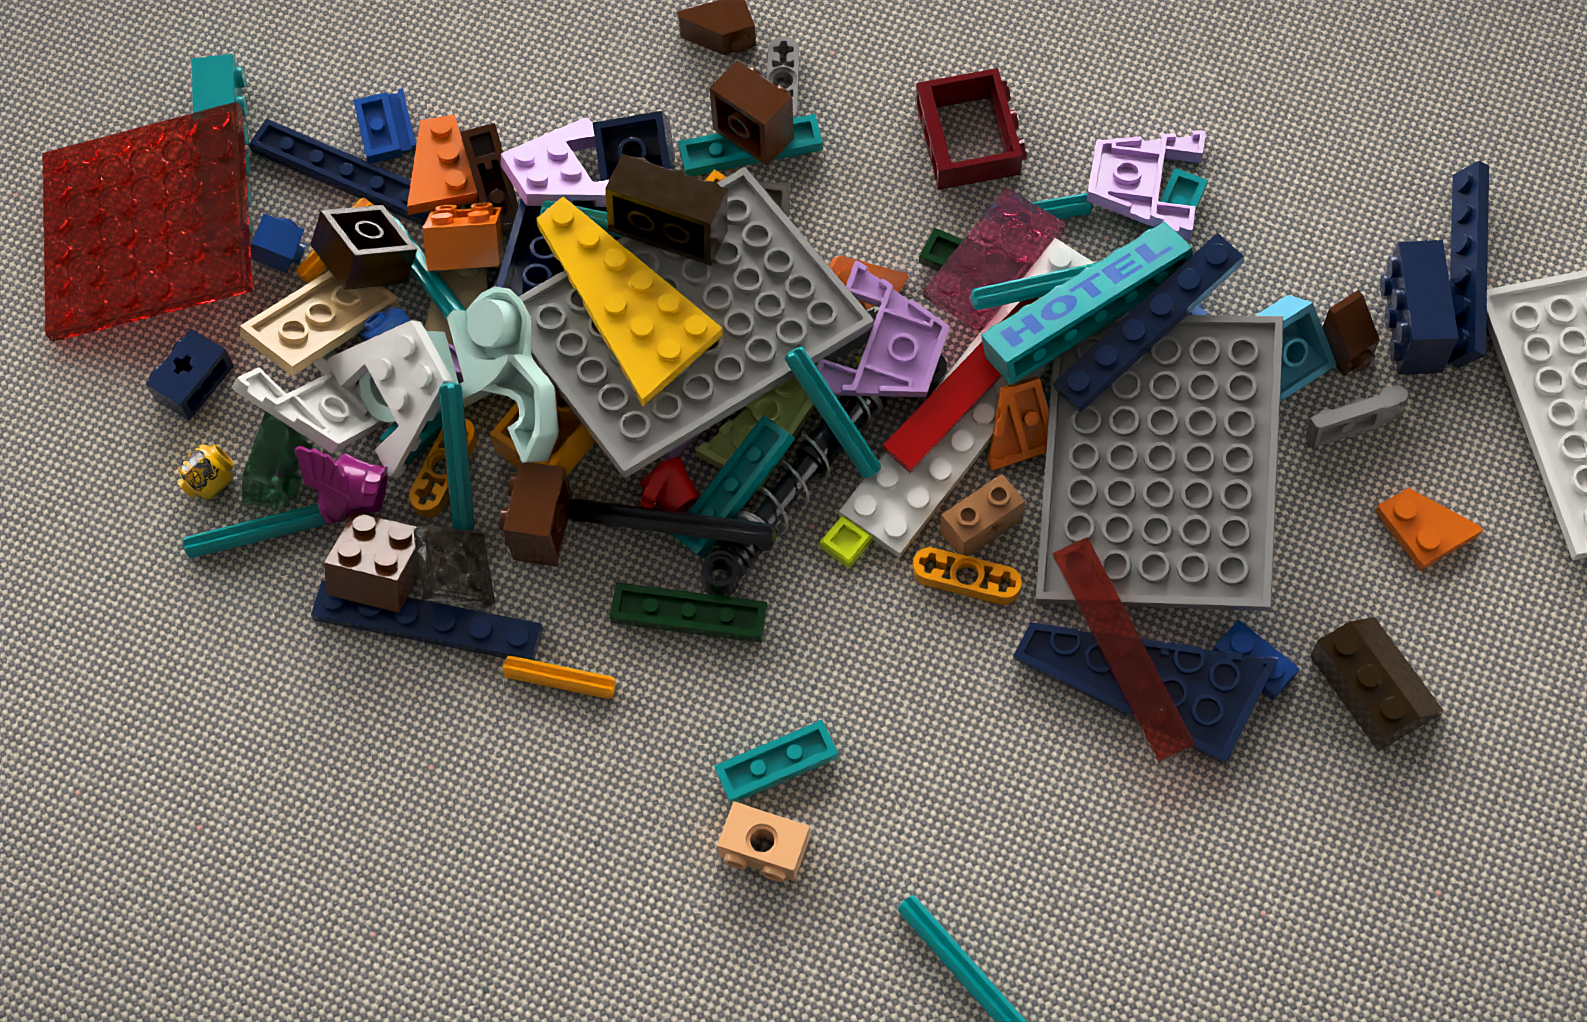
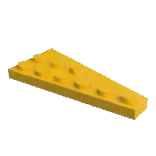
M565 197L560 198L536 218L537 227L556 259L562 264L568 275V280L583 300L585 309L607 347L614 353L621 365L624 376L631 382L642 406H645L723 336V328Z

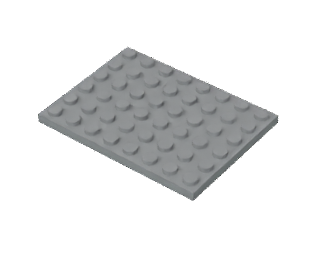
M746 167L717 182L721 187L728 189V232L711 266L624 236L617 240L723 328V336L645 406L641 405L635 389L624 376L621 365L612 350H609L585 309L583 300L568 280L565 270L519 296L531 317V356L549 378L555 389L624 479L795 376L785 361V356L793 349L803 347L815 364L871 330L874 326V319Z
M1127 315L1121 316L1054 358L1035 598L1037 603L1271 612L1283 316L1187 315L1081 413L1054 389L1053 382Z

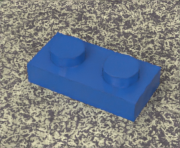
M1240 620L1229 629L1213 648V651L1226 653L1231 651L1264 658V656L1278 658L1262 691L1272 701L1300 670L1299 667Z

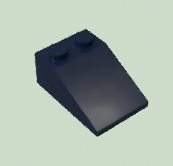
M663 111L593 122L601 181L610 180L622 154L634 158H644L652 164L667 169H675L670 120Z

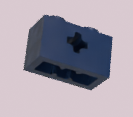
M190 329L184 338H180L174 344L172 352L166 360L153 369L146 386L155 401L190 421L231 371L234 364L225 348Z

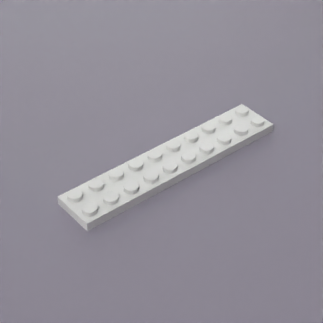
M1054 238L1023 278L1092 264L1094 262ZM1019 302L1002 305L937 388L982 342L981 334L988 331L994 324L1000 323ZM1053 359L1019 381L1034 376L1040 378L1053 362ZM1002 376L911 473L905 470L887 453H884L879 460L881 464L880 471L861 482L839 510V517L845 516L872 535V540L900 558L991 442L1001 387L1009 385L1005 378Z

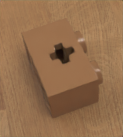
M1000 474L942 513L940 533L957 554L970 556L1023 520L1025 500L1007 478Z

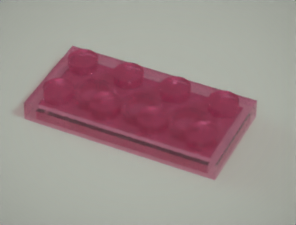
M1005 187L925 287L923 297L977 331L985 330L1002 306L975 310L970 299L972 290L1024 278L1054 238L1058 239L1064 232L1066 223Z

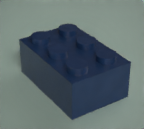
M1443 240L1400 241L1397 243L1393 256L1388 257L1386 274L1381 275L1380 278L1381 296L1387 297L1388 307L1385 308V326L1387 329H1391L1393 338L1389 344L1391 361H1396L1398 375L1443 373L1459 339Z

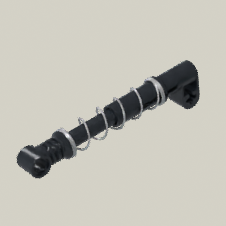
M940 355L926 398L933 393L946 375L947 363L942 355ZM840 395L837 398L858 431L868 428L871 424V414L880 413L886 404L885 396ZM823 417L808 436L801 434V438L804 441L795 451L798 458L791 466L784 460L780 461L781 465L788 471L773 490L769 492L766 488L759 487L760 491L767 497L754 513L740 511L735 519L769 523L775 526L781 517L784 516L785 527L777 531V534L786 532L788 529V518L786 515L788 508L806 506L809 503L808 483L810 481L827 480L830 476V466L839 455L847 454L843 451V447ZM827 471L824 477L813 478L816 473L824 474ZM805 489V502L802 504H792ZM723 541L719 546L720 548L707 555L702 563L701 584L703 590L707 594L730 597L735 593L739 581L747 572V569L752 566V562H755L758 555L763 551H769L775 544L767 547ZM723 569L730 576L725 580H716L710 574L714 570Z

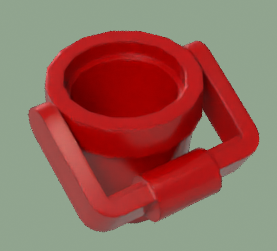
M680 457L660 462L656 468L641 480L640 486L644 492L640 507L656 509L659 505L662 510L686 512L695 504L700 495L686 472V466Z

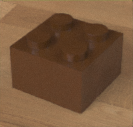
M737 60L709 87L713 130L764 165L768 166L794 139L792 96L784 87L780 85L775 86L763 78L757 69L753 67L748 68Z
M520 461L517 474L512 473L510 476L508 495L511 496L509 507L502 509L499 529L504 532L505 545L509 546L513 560L557 567L569 520L567 508L569 507L570 500L573 499L566 470L564 467L538 463H522Z
M353 511L324 562L327 595L399 613L427 561L425 529Z

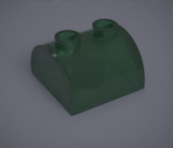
M266 411L242 475V503L273 509L285 506L288 496L297 498L303 477L296 475L299 462L294 451L298 446L311 450L314 444L308 443L307 437Z

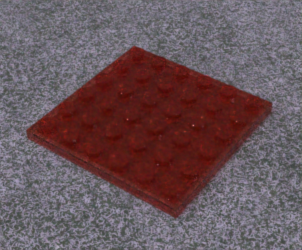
M237 102L42 153L45 336L52 342L253 292L243 109Z

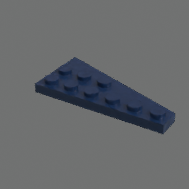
M1033 622L1028 626L1013 655L1014 660L1226 765L1278 661V658L1264 656V658L1242 655V653L1227 651L1226 653L1184 644L1142 638L1137 640L1118 637V635L1108 633L1096 634L1078 631V629Z

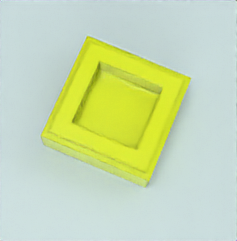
M842 515L819 542V547L850 569L871 544L872 535Z

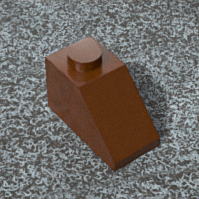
M716 0L677 12L681 38L722 55L743 52L748 48L756 46L755 24L745 0Z
M1357 290L1329 308L1322 326L1336 361V367L1344 376L1354 369L1361 371L1369 366L1376 358L1374 353L1380 341L1364 296Z

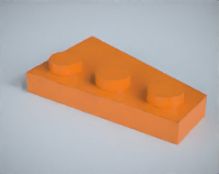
M455 114L420 120L407 204L408 215L433 211L436 207L442 205L459 206L478 202L477 189Z

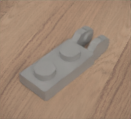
M1392 385V387L1382 388L1380 395L1368 399L1358 398L1346 406L1333 410L1323 409L1317 412L1314 416L1310 417L1305 436L1310 447L1315 448L1380 427V425L1392 422L1394 419L1398 420L1404 413L1405 406L1403 405L1408 401V390L1405 389L1406 387H1402V385Z

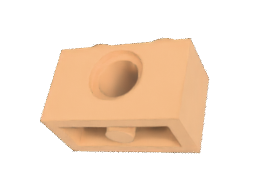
M733 801L717 845L719 856L724 858L723 862L731 867L745 870L749 866L761 870V874L764 877L773 881L784 882L785 878L795 881L810 840V827ZM760 838H767L774 843L773 847L766 852H758L752 848V845Z

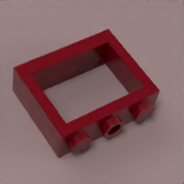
M998 68L916 83L915 104L938 190L1021 175L1022 160L1027 159L1024 139H1018L1016 131L1019 130L1017 113L1015 109H1009L1008 102L1011 100L1009 85L1007 86V81L1001 80ZM989 98L1004 153L951 163L937 108Z

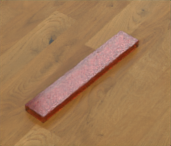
M1086 537L1054 552L1053 558L1158 763L1194 747L1195 743L1089 538Z

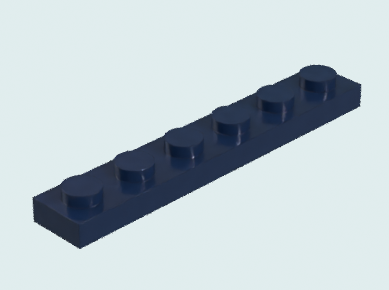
M1477 161L1453 174L1450 287L1459 339L1451 353L1448 364L1457 368L1486 356L1489 165L1481 161Z
M1216 233L1053 382L1054 389L1081 413L1245 262L1244 256L1219 233Z
M323 580L321 581L311 612L314 621L505 659L511 655L535 660L543 632L542 623L407 597L398 613L329 596L326 592V581Z

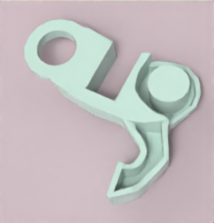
M494 286L482 292L466 311L453 310L447 317L464 382L460 383L462 386L464 407L471 405L491 393L508 396L515 400L519 408V418L508 427V431L522 463L546 462L550 457L559 433L555 387L531 356V317L524 303L511 289ZM426 331L454 383H458L445 332ZM367 371L359 379L360 396L363 403L375 419L387 423L396 422L371 374Z

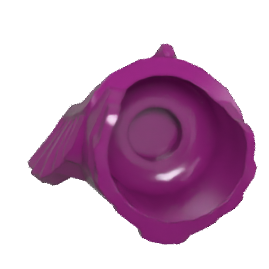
M303 446L295 448L294 452L299 462L304 484L318 492L320 515L327 525L345 521L351 517L353 511L358 513H375L382 509L387 488V466L369 464L346 453L334 461L330 455L324 454L315 448L311 450Z

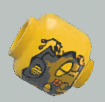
M201 444L179 463L178 472L181 479L178 481V484L191 498L198 495L201 498L210 500L232 482L234 478L232 468L235 467V464L219 446L214 444L210 447Z

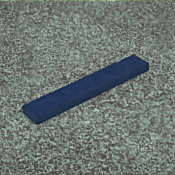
M266 118L248 144L251 152L357 198H365L374 205H384L388 211L424 226L431 212L427 211L408 215L407 204L411 180Z

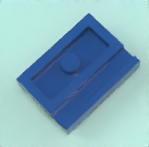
M403 88L397 89L398 93L388 95L387 92L353 100L366 158L372 164L402 157V153L413 151V154H415L416 152L415 136Z

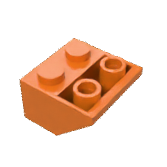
M476 203L471 205V209L457 210L456 205H442L436 207L435 211L430 212L422 228L427 271L498 267L501 265L503 259L502 207H493L492 203Z

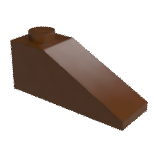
M495 123L461 131L462 142L480 203H492L493 207H502L503 232L512 230L519 205L513 184L501 167V153H503Z

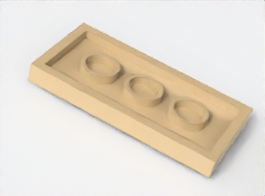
M329 270L240 326V337L289 375L294 376L360 333L365 328V321L377 312L383 313L390 306L398 308L399 298L384 286L344 290Z

